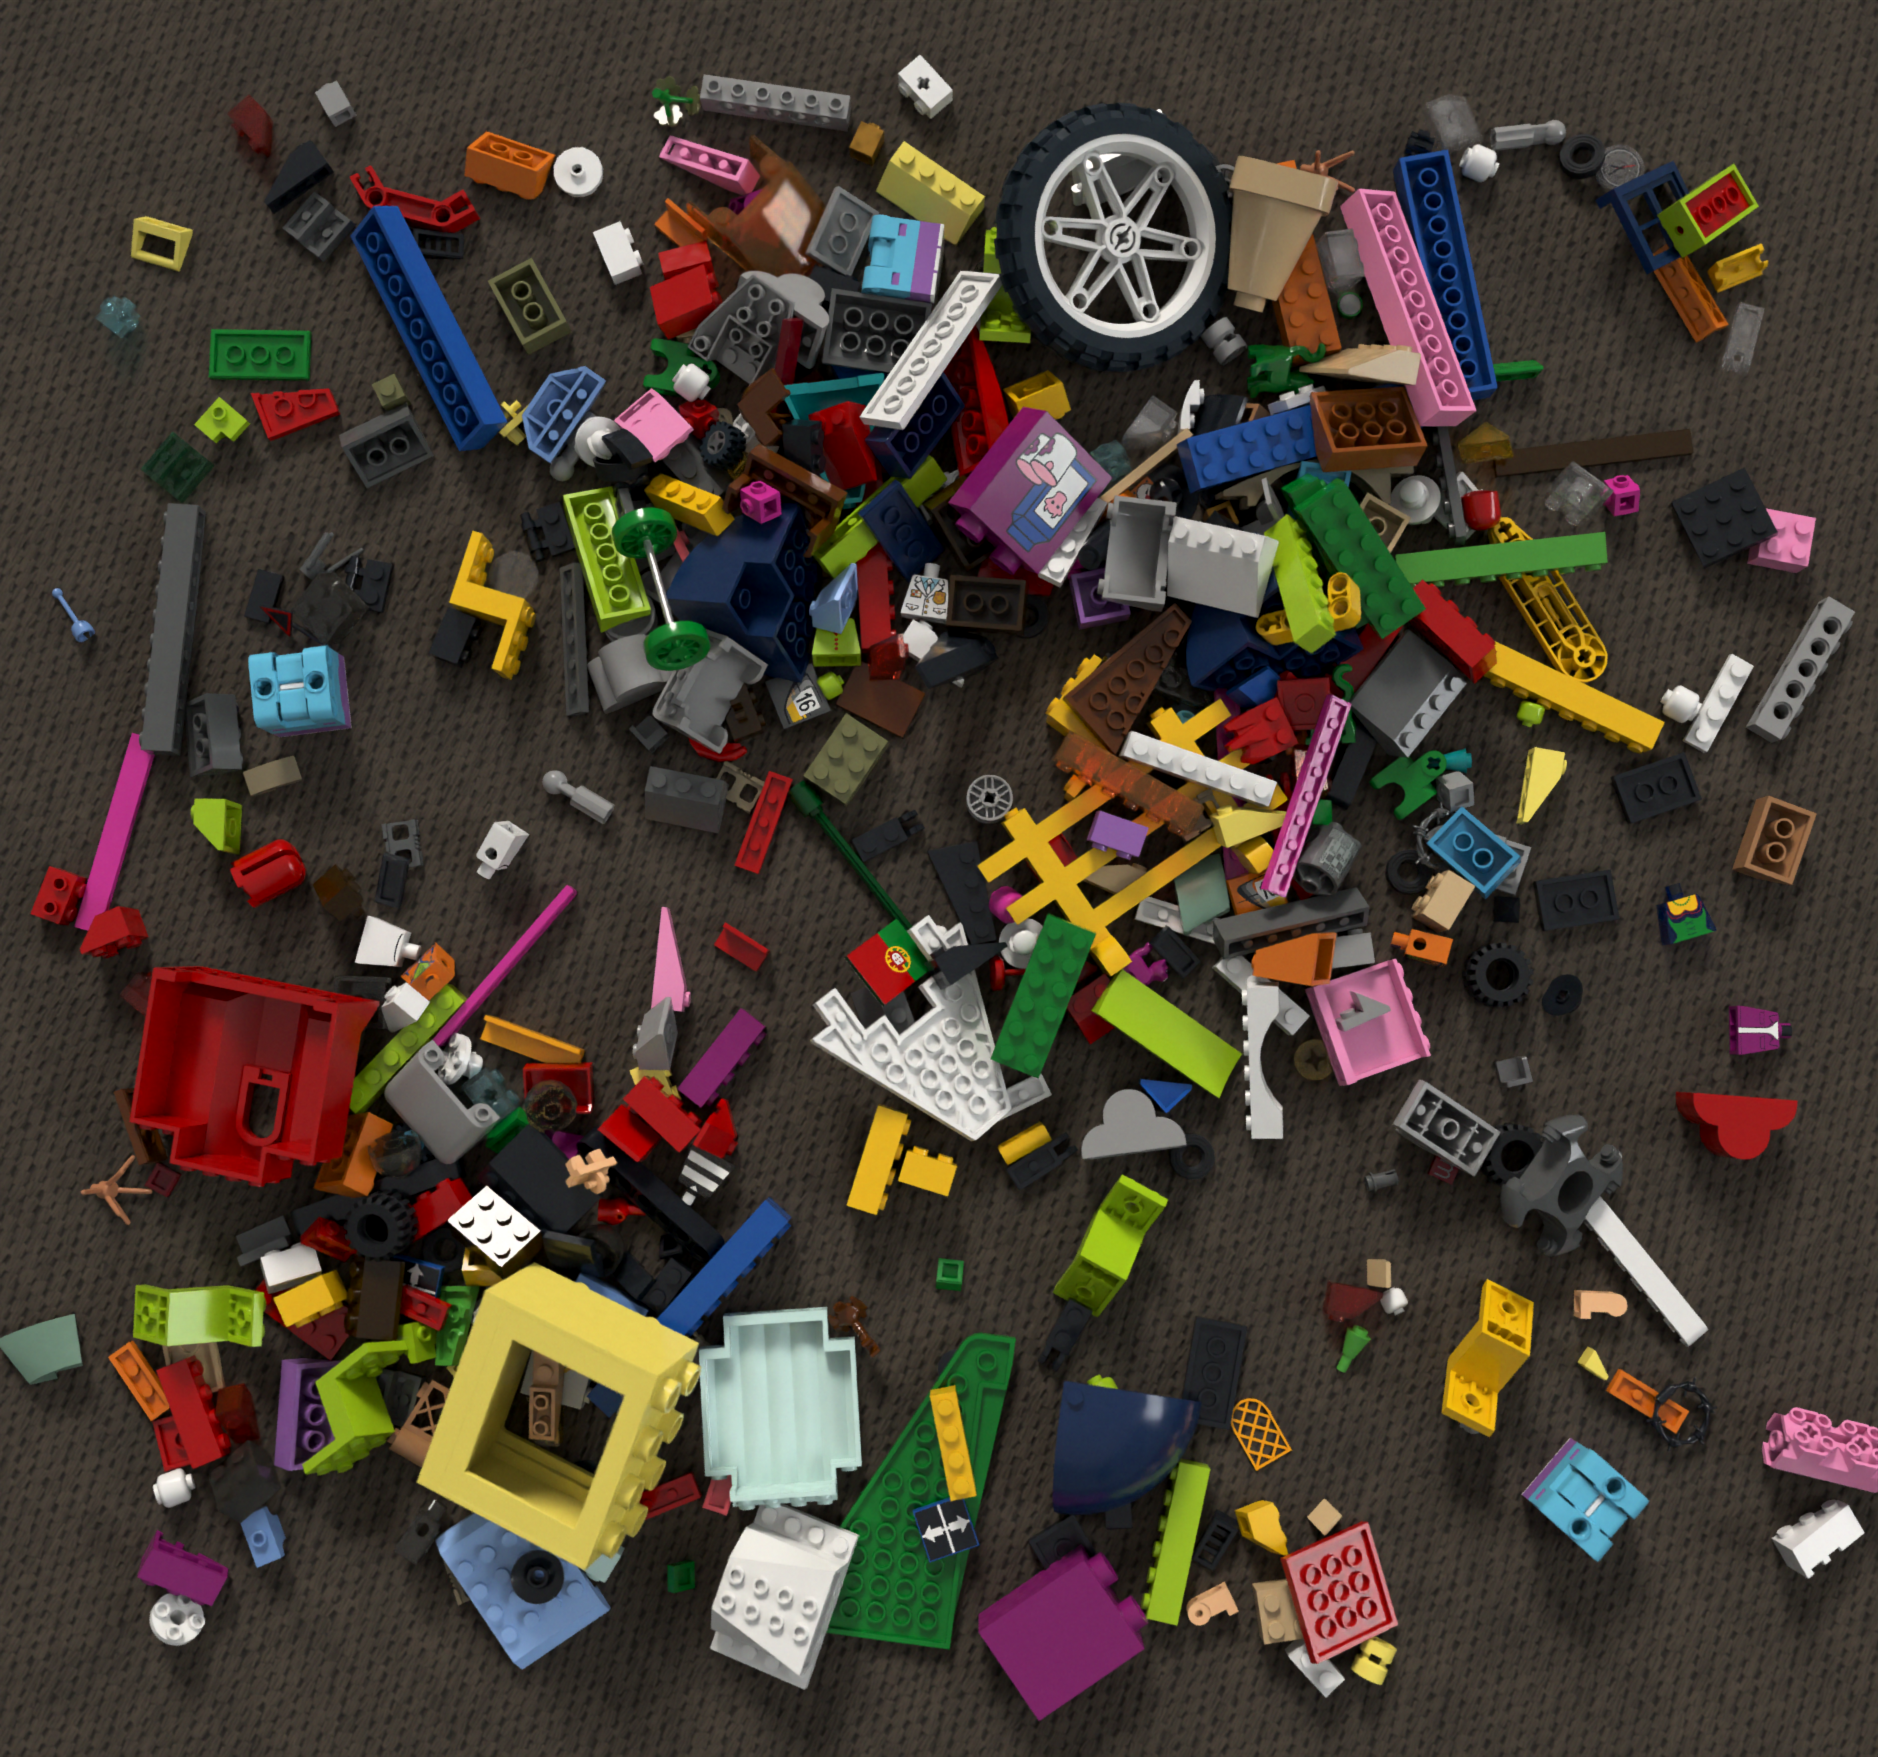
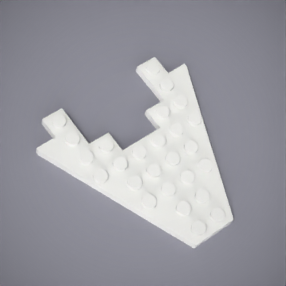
M928 915L907 931L928 961L932 959L930 954L942 946L946 950L953 946L968 945L961 922L945 934H942ZM975 970L951 986L941 990L932 976L921 984L918 988L933 1008L900 1035L885 1015L865 1029L836 988L813 1004L827 1024V1027L810 1040L812 1044L968 1140L976 1141L1012 1110L1000 1064L990 1059L995 1045Z

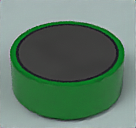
M1352 292L1343 294L1337 302V312L1339 315L1346 319L1358 316L1363 306L1361 298Z

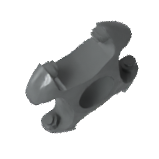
M1564 1115L1544 1123L1545 1128L1542 1130L1543 1134L1541 1136L1545 1139V1142L1520 1179L1513 1176L1512 1179L1509 1178L1506 1184L1502 1185L1500 1209L1504 1222L1511 1227L1518 1228L1523 1224L1527 1212L1535 1209L1544 1223V1229L1537 1242V1247L1546 1256L1562 1255L1580 1247L1579 1243L1583 1239V1233L1577 1229L1581 1226L1591 1206L1603 1192L1610 1195L1612 1192H1615L1617 1187H1621L1623 1158L1622 1153L1613 1145L1606 1144L1589 1161L1580 1150L1578 1138L1588 1129L1587 1121L1580 1115Z

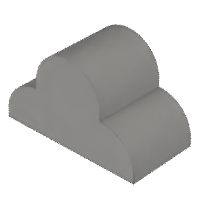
M748 271L741 274L737 288L752 274H756L795 302L792 318L797 317L804 320L797 362L811 369L816 363L829 323L828 313L822 307L825 298L822 287L814 280L799 274H784L778 278L761 271Z
M637 634L613 641L602 647L598 651L599 657L587 664L605 714L662 691L673 671L658 670L647 663L643 642L648 635Z
M1418 1080L1392 1124L1396 1128L1395 1131L1404 1138L1474 1177L1500 1134V1131L1423 1080Z
M1126 1089L1116 1092L1106 1102L1103 1110L1104 1124L1094 1127L1085 1136L1082 1143V1159L1092 1160L1187 1147L1184 1132L1176 1122L1165 1117H1156L1153 1104L1146 1095L1136 1090Z

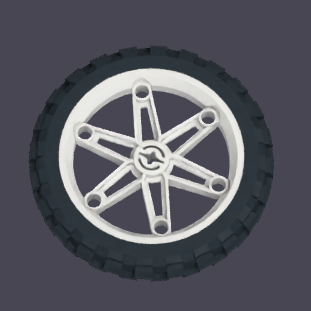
M1120 102L1115 104L1101 103L1086 106L1053 121L1041 130L1018 155L1014 167L1009 171L1003 184L1001 201L997 204L995 217L997 236L994 239L995 256L999 260L1001 269L999 276L1005 293L1008 292L1013 302L1012 308L1021 322L1026 323L1032 331V335L1042 345L1048 346L1055 351L1057 356L1072 364L1076 363L1085 366L1087 369L1102 372L1137 371L1172 359L1182 353V350L1190 344H1194L1206 331L1207 325L1216 318L1223 306L1222 300L1226 291L1230 290L1228 289L1233 204H1230L1227 190H1229L1223 173L1218 172L1213 163L1214 157L1204 144H1199L1192 137L1193 133L1179 122L1171 121L1167 118L1166 114L1152 108L1145 109L1137 107L1136 104ZM1100 155H1126L1152 166L1124 203H1122ZM1087 160L1091 161L1093 165L1092 172L1087 168ZM1076 167L1091 219L1046 217L1047 209L1055 190L1063 178ZM1157 172H1160L1162 175V183L1157 178ZM1097 179L1114 214L1107 218H1104L1093 181ZM1170 184L1177 192L1185 209L1190 238L1147 227ZM1149 188L1153 193L1135 223L1127 215ZM1045 223H1048L1051 228L1050 235L1044 230ZM1062 229L1096 230L1095 242L1063 235ZM1141 237L1173 244L1172 251L1139 249ZM1044 241L1089 252L1066 296L1063 295L1052 277L1046 260ZM1185 244L1189 247V255L1184 251ZM1101 256L1109 264L1091 287L1085 290L1083 286ZM1144 259L1188 262L1183 279L1176 292L1159 309ZM1130 260L1132 261L1142 297L1140 298L1137 297L1122 265ZM1114 275L1136 322L1130 324L1107 323L1092 318L1083 312ZM1074 296L1079 299L1078 308L1073 304ZM1144 306L1147 307L1149 312L1147 318L1143 314Z

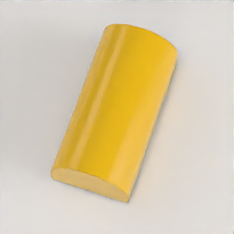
M1038 1122L999 1144L997 1148L1006 1164L1010 1165L1047 1142L1052 1141L1043 1123Z

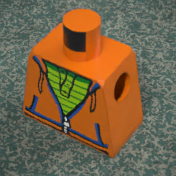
M1411 929L1409 935L1394 932L1390 946L1405 950L1403 957L1443 968L1447 964L1453 939ZM1414 941L1424 943L1426 947L1423 950H1417L1414 948Z
M435 943L401 975V978L423 997L430 1000L455 976L454 959Z

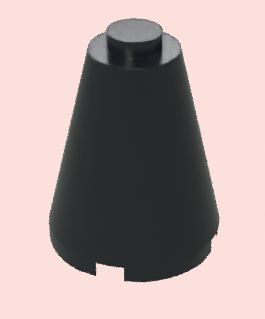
M1105 518L1102 520L1079 550L1078 559L1084 568L1095 570L1106 567L1111 519Z

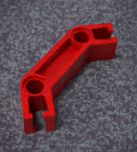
M371 165L366 167L365 170L370 176L368 179L370 182L374 181L375 185L366 191L362 189L364 186L359 180L361 177L358 173L350 176L352 183L369 211L373 206H398L408 226L423 230L456 233L480 219L464 190L440 202L384 187ZM383 199L380 204L374 205L375 201ZM466 204L468 205L469 209L464 210L458 214H454L457 210H459ZM444 217H450L447 222H440Z

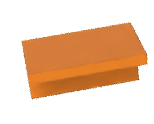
M667 198L665 201L667 211L654 224L655 227L678 247L702 241L707 242L708 238L705 229Z

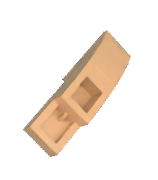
M534 1350L533 1384L530 1386L529 1439L555 1440L561 1412L564 1365Z

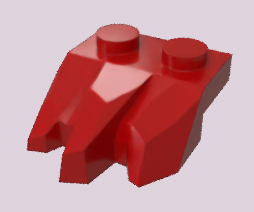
M1277 697L1233 717L1223 726L1227 732L1234 733V738L1224 747L1229 752L1242 749L1241 763L1256 764L1298 744Z

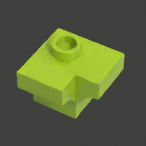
M218 397L194 425L217 443L225 437L234 442L250 423Z
M416 1320L403 1322L398 1326L397 1341L405 1340L408 1350L404 1353L407 1355L410 1364L436 1357L437 1330Z

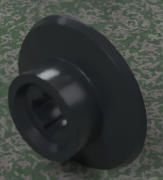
M1569 974L1553 979L1542 998L1544 1010L1554 1016L1565 1015L1575 1011L1582 1001L1583 987L1581 981L1576 976Z

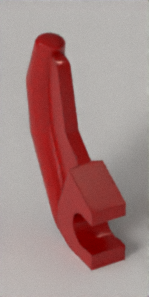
M689 738L690 744L699 756L713 761H735L747 753L746 747L741 746L740 743H726L719 754Z

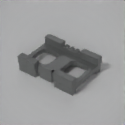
M412 819L382 824L383 839L386 840V852L396 855L397 851L409 849L412 854V863L409 864V868L424 866L423 853L420 851L421 846H419L420 838L417 836L420 835L418 820ZM407 825L409 837L404 840H394L393 827Z

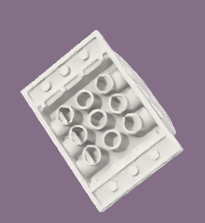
M781 1504V1507L765 1508V1505H760L754 1523L745 1528L727 1562L711 1611V1629L715 1630L716 1633L710 1649L805 1690L808 1687L859 1535L785 1504Z

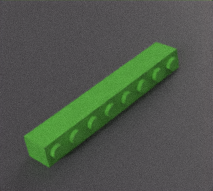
M1605 532L1395 555L1396 563L1412 588L1422 579L1427 584L1433 583L1439 588L1444 587V582L1453 581L1455 585L1470 584L1472 579H1480L1481 583L1494 582L1496 577L1506 576V580L1521 579L1522 574L1532 573L1533 577L1548 576V571L1559 570L1560 575L1575 573L1574 569L1585 568V572L1601 570V566H1605L1608 563Z

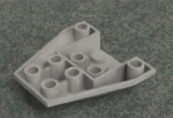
M752 274L698 325L688 348L706 361L717 360L750 385L770 369H775L782 320L793 317L795 302L756 274Z

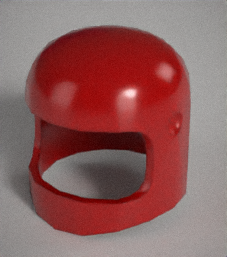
M1478 490L1461 496L1464 521L1468 528L1481 531L1493 528L1499 523L1501 509L1498 491Z

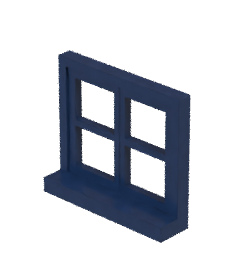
M1674 161L1624 183L1595 200L1599 209L1612 204L1646 275L1681 258L1680 253L1675 249L1674 243L1667 231L1662 227L1661 221L1657 216L1663 210L1652 190L1668 182L1676 201L1689 193ZM1643 194L1655 219L1639 226L1627 201ZM1658 224L1669 249L1654 256L1642 231Z

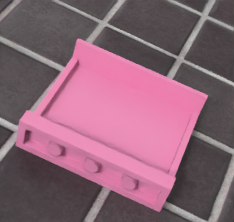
M1396 959L1330 980V984L1316 985L1305 989L1339 1086L1350 1085L1365 1077L1421 1057L1431 1056L1429 1040L1423 1035L1420 1026L1422 1023L1420 1015L1414 1010L1412 993L1406 987L1403 979L1404 970ZM1350 991L1386 1004L1391 1009V1011L1345 1032L1338 1029L1335 1019L1341 1017V1012L1350 1008L1357 1010Z

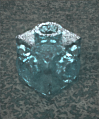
M113 295L112 298L108 297L103 301L100 306L101 311L95 319L114 334L123 338L127 332H132L137 327L138 319L141 315L134 310L137 306L126 297L120 299Z
M1117 440L1108 444H1102L1097 449L1089 452L1090 456L1112 477L1111 481L1132 471L1126 450Z

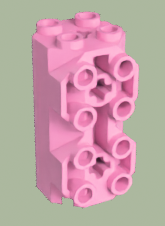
M1797 1407L1791 1409L1786 1415L1774 1413L1767 1422L1766 1430L1771 1432L1769 1442H1763L1762 1445L1764 1464L1770 1465L1772 1468L1874 1493L1878 1492V1429L1876 1427L1845 1420L1840 1426L1835 1428L1831 1426L1832 1422L1826 1415Z

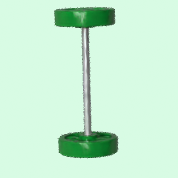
M653 507L640 508L628 512L619 518L612 528L615 548L621 555L629 558H648L666 621L665 625L653 630L643 642L647 663L651 667L662 671H675L693 666L700 662L710 650L707 631L704 626L696 622H674L655 555L664 552L672 546L677 538L674 518L669 512Z

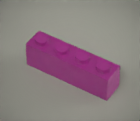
M740 1008L677 1089L700 1108H703L706 1104L710 1107L719 1096L716 1092L722 1084L727 1086L735 1076L732 1071L737 1064L743 1066L751 1055L748 1050L753 1044L758 1046L767 1034L763 1031L767 1027L745 1009Z

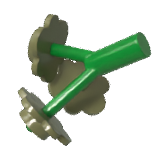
M672 76L656 81L657 86L653 89L652 96L659 100L661 104H664L654 114L655 120L659 121L660 126L674 127L678 125L679 120L683 117L679 106L676 105L678 102L685 103L689 116L699 113L701 100L697 86H692L691 90H687L686 98L679 97L678 94L681 92V87L676 85V81Z

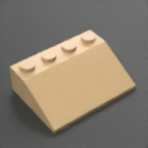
M1358 344V349L1348 348L1326 356L1318 362L1300 366L1299 372L1360 382L1416 385L1421 353L1412 352V347L1381 346L1373 344L1370 346Z

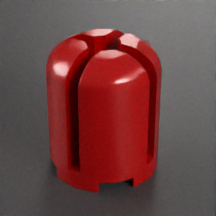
M277 839L230 863L234 866L230 871L237 887H242L247 895L249 894L251 899L247 900V902L254 908L294 889L306 880V867L302 862L299 852L291 843L283 839Z

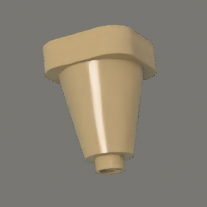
M1238 156L1229 187V192L1233 193L1228 289L1237 291L1233 305L1263 313L1266 299L1277 301L1321 216L1326 217L1330 213L1338 181L1279 164Z

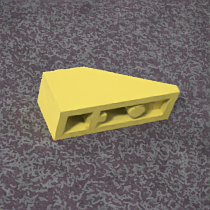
M1537 747L1528 750L1517 824H1525L1531 819L1559 781L1561 775H1564L1567 767V761L1564 760L1565 752Z
M1226 805L1218 808L1216 813L1211 814L1210 819L1214 823L1213 828L1218 844L1228 848L1281 827L1286 812Z

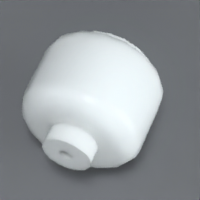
M1391 1288L1383 1292V1295L1380 1297L1383 1309L1387 1314L1394 1312L1396 1316L1404 1312L1403 1307L1408 1304V1300L1400 1288Z

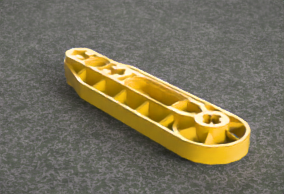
M1502 517L1495 527L1488 529L1490 544L1505 543L1510 538V542L1533 540L1508 517ZM1504 528V530H1505L1506 532H1505V533L1503 532V533L1500 534V533L1498 532V529L1501 530V529ZM1558 570L1550 571L1557 582L1555 585H1553L1548 576L1533 577L1532 575L1526 576L1522 574L1521 579H1515L1511 582L1506 580V576L1499 577L1557 671L1584 684L1595 680L1604 672L1608 657L1606 648ZM1514 583H1517L1527 602L1522 603L1512 587ZM1556 587H1560L1570 603L1569 606H1566ZM1528 604H1530L1540 620V623L1537 625L1525 608ZM1570 608L1574 609L1575 613L1584 625L1583 627H1579L1578 623L1569 611ZM1554 622L1557 623V625H1558L1559 628H1560V631L1558 630V628L1556 627V625H1555ZM1539 626H1544L1554 643L1553 645L1549 646L1540 632ZM1586 629L1588 633H1583L1582 630ZM1568 631L1571 636L1565 639L1562 634ZM1556 646L1557 649L1554 654L1551 648ZM1580 655H1583L1585 658L1582 662L1578 660ZM1596 656H1601V661H1595ZM1588 667H1591L1595 675L1592 678H1589L1584 671ZM1572 670L1576 671L1573 677L1570 676Z

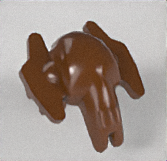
M853 1296L850 1297L851 1302L843 1303L838 1301L833 1306L836 1316L828 1315L827 1317L831 1326L837 1333L840 1331L848 1332L851 1330L849 1326L853 1327V1331L861 1340V1345L869 1351L872 1358L875 1357L881 1349L859 1322L860 1316L863 1319L867 1316V1306Z

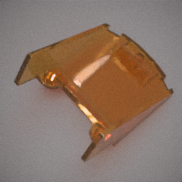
M752 135L749 138L750 156L760 164L761 174L769 183L739 215H736L727 207H719L708 216L691 201L686 204L687 215L705 229L708 239L747 272L761 271L777 278L784 274L804 275L817 262L805 253L826 205L790 161L786 163L756 136Z

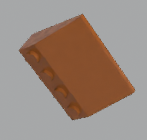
M1405 386L1311 392L1309 395L1315 450L1323 472L1417 466L1427 448V443Z

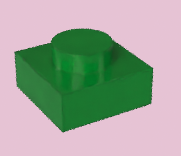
M685 1560L667 1565L668 1592L677 1593L695 1588L694 1561Z

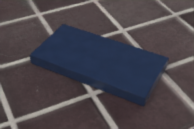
M896 479L858 513L898 572L908 583L913 575H918L925 568L926 563H931L945 550L901 483Z

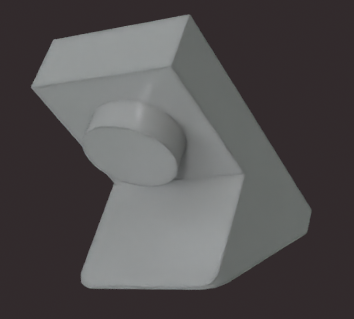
M1350 991L1357 1010L1354 1008L1347 1009L1341 1012V1017L1335 1019L1338 1029L1345 1032L1391 1011V1009L1386 1004Z

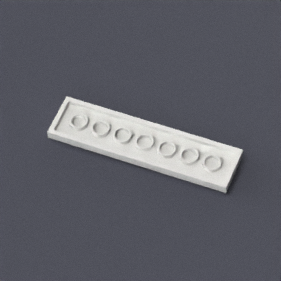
M970 271L959 272L860 415L863 424L904 430L1002 286L999 274Z

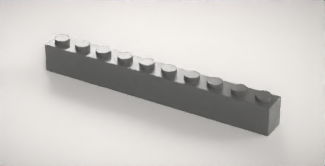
M168 503L167 511H165L163 516L165 534L161 538L163 552L162 560L158 563L160 579L155 589L157 607L153 611L154 633L150 636L152 652L151 657L147 661L149 679L144 688L146 706L142 709L143 732L139 735L141 750L154 755H181L206 512L199 505Z

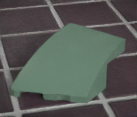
M1220 854L1206 856L1173 879L1184 936L1191 934L1192 929L1202 923L1206 925L1213 921L1215 917L1222 916L1230 911Z
M75 1314L35 1324L0 1338V1348L29 1385L57 1379L58 1371L83 1366Z

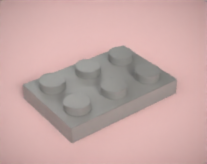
M835 187L805 254L823 266L832 268L837 274L842 276L852 275L869 237L872 217L878 215L879 212L841 187Z

